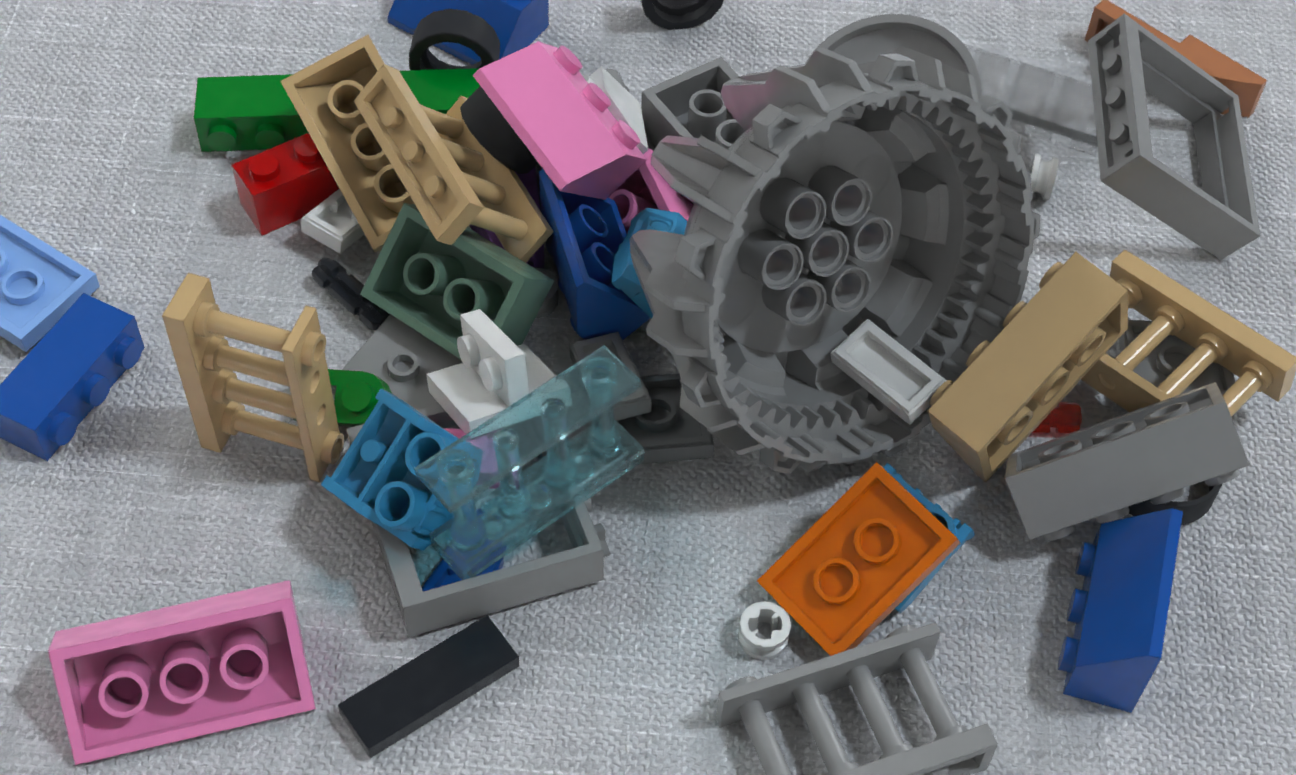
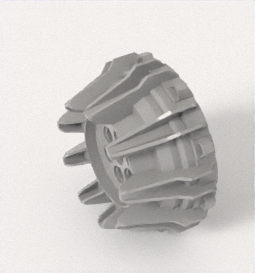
M900 45L888 54H879L876 61L860 64L821 47L813 52L807 64L790 67L780 65L773 70L749 73L736 77L722 85L721 99L725 107L745 131L728 149L702 135L699 138L667 135L659 141L652 153L650 164L672 189L693 201L694 205L690 212L684 235L650 229L639 230L630 238V253L633 266L653 314L647 326V335L671 352L681 377L680 408L704 425L707 431L738 455L760 450V461L772 470L790 474L798 465L807 472H815L826 464L842 463L845 466H851L861 459L872 457L873 453L879 451L887 457H891L906 449L908 440L918 435L921 429L931 423L928 414L930 407L909 425L833 364L831 352L864 321L869 319L945 380L955 382L968 368L966 362L973 350L981 342L988 340L991 343L1004 329L1003 321L1007 314L1021 301L1029 273L1027 267L1030 254L1033 252V241L1040 233V215L1031 210V200L1033 199L1031 176L1020 153V135L1008 129L1013 113L1003 100L988 94L978 98L974 76L945 65L936 58Z

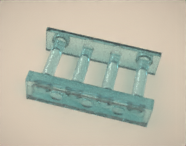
M605 345L414 468L416 476L450 513H453V518L430 532L429 537L431 546L461 580L477 576L644 461V447L614 419L613 405L641 387V380ZM589 421L592 422L591 426L568 440V435ZM546 451V456L522 471L521 466ZM500 481L498 488L477 502H474L476 496Z

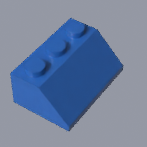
M394 0L388 14L389 24L413 35L420 20L432 12L445 9L468 11L483 18L494 28L500 41L499 59L529 46L549 27L548 0ZM444 42L433 45L470 65L481 61V58L472 49L461 44Z
M542 169L539 172L540 211L554 231L547 239L546 247L553 257L559 276L558 285L567 301L571 314L570 323L574 331L585 340L619 332L623 341L650 317L621 289L618 290L612 284L614 256L619 249V245L627 235L616 202L610 198L603 200L559 191Z
M1170 508L1101 523L1093 544L1083 542L1075 574L1084 576L1082 590L1074 589L1067 612V621L1076 623L1073 638L1065 637L1058 661V670L1067 672L1063 694L1132 713L1162 657L1183 511Z

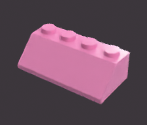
M290 580L55 631L48 650L75 765L316 709Z

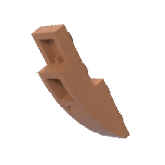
M1102 0L1094 7L1085 36L1086 42L1120 16L1126 14L1239 96L1242 117L1249 118L1254 113L1267 83L1265 78L1190 34L1179 43L1108 0ZM1227 108L1226 110H1224V111L1221 112L1220 114H1226V113H1228V112H1229V108Z

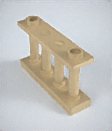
M383 64L356 97L354 103L436 241L452 245L471 224L495 232L504 249L526 263L554 231L516 172L495 159L469 131L460 107L468 98L460 96L449 111L443 114L419 104L400 71Z
M1124 249L1112 261L1110 277L1128 290V308H1133L1153 322L1115 359L1105 353L1081 379L1126 411L1132 412L1180 395L1211 363H1218L1240 377L1223 394L1231 417L1257 391L1263 392L1279 402L1291 389L1296 372V356ZM1168 335H1175L1195 348V350L1158 387L1133 372Z
M187 273L162 314V318L201 447L221 453L230 435H236L238 432L303 450L309 479L320 482L328 465H334L338 461L344 445V435L339 431L325 357L326 337L324 334H321L317 308L306 305L292 331L221 312L215 302L210 279ZM225 337L281 352L284 362L231 347ZM233 371L288 386L291 395L238 380L236 373ZM243 404L294 418L297 420L298 426L245 411Z

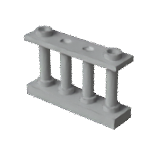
M936 622L916 628L914 625H906L892 631L885 639L760 679H756L753 676L743 677L730 683L725 690L719 691L716 720L719 727L721 728L743 720L766 775H792L765 713L795 703L798 704L828 770L826 775H972L987 770L998 746L988 723L968 730L966 726L958 725L927 663V660L932 659L941 633ZM899 669H905L937 734L933 742L913 748L912 744L904 743L875 683V677ZM850 685L852 686L883 752L879 760L858 766L856 762L849 761L820 695Z

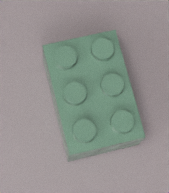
M404 203L360 295L461 359L457 347L458 337L463 336L461 314L481 309L517 346L521 345L554 280L468 227L452 245L436 241L416 205Z

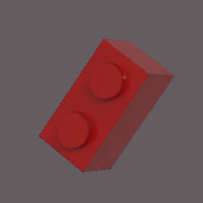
M309 133L232 164L240 203L261 236L300 220L339 189Z

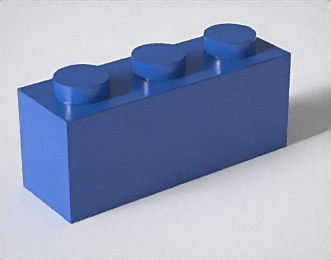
M83 293L0 384V438L46 461L52 457L60 446L67 444L74 436L77 426L94 407L104 402L110 388L126 369L132 368L138 362L142 351L145 349L135 316Z

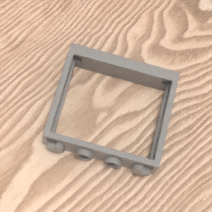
M1123 14L1088 40L1101 182L1222 260L1260 237L1239 96L1129 16ZM1145 90L1194 124L1202 190L1153 157ZM1229 108L1228 113H1226L1223 116L1220 114L1221 112Z
M440 404L417 410L442 428L461 429ZM556 413L503 431L505 433L526 427L573 546L572 549L423 592L408 545L372 522L408 637L604 580V557L610 555V550L605 540V529L601 523L593 525L589 512L593 510L591 496L585 481H576L572 473V469H575L574 455L568 439H559L555 431V428L558 427ZM364 424L346 429L349 447Z

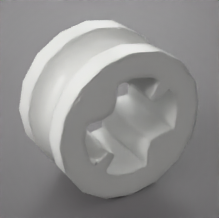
M1034 154L1030 168L1032 194L1038 192L1042 194L1043 199H1050L1059 158L1052 157L1050 161H1044L1041 155Z
M767 601L756 602L748 606L741 615L738 631L739 645L743 651L752 658L759 660L774 659L781 655L787 648L791 629L789 615L776 603ZM765 622L771 624L770 632L772 633L770 639L758 638V623Z

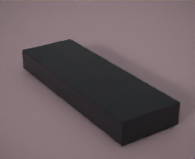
M486 615L339 703V713L369 758H372L519 667V656L490 617Z

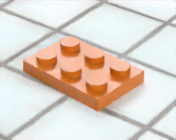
M876 462L757 582L832 656L856 648L960 542L950 530Z

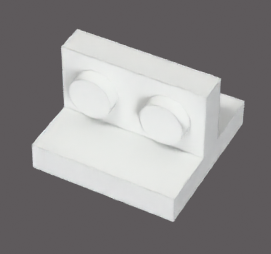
M481 309L460 315L463 336L458 337L457 347L463 363L427 374L429 393L471 441L572 408L570 388L525 344L517 346Z

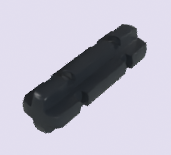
M327 257L319 260L318 266L312 270L313 280L323 289L327 288L328 293L354 316L358 315L359 320L370 330L376 331L390 315L360 295L364 285L352 274L348 275L346 269L336 260H331Z

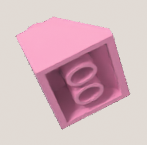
M538 41L479 68L473 74V77L559 191L606 200L647 161L646 157L637 147L640 143L638 135L624 121H617L608 110L611 102L607 95L594 83L590 82L588 84L579 72L582 68L581 62L565 46L561 45L557 48Z

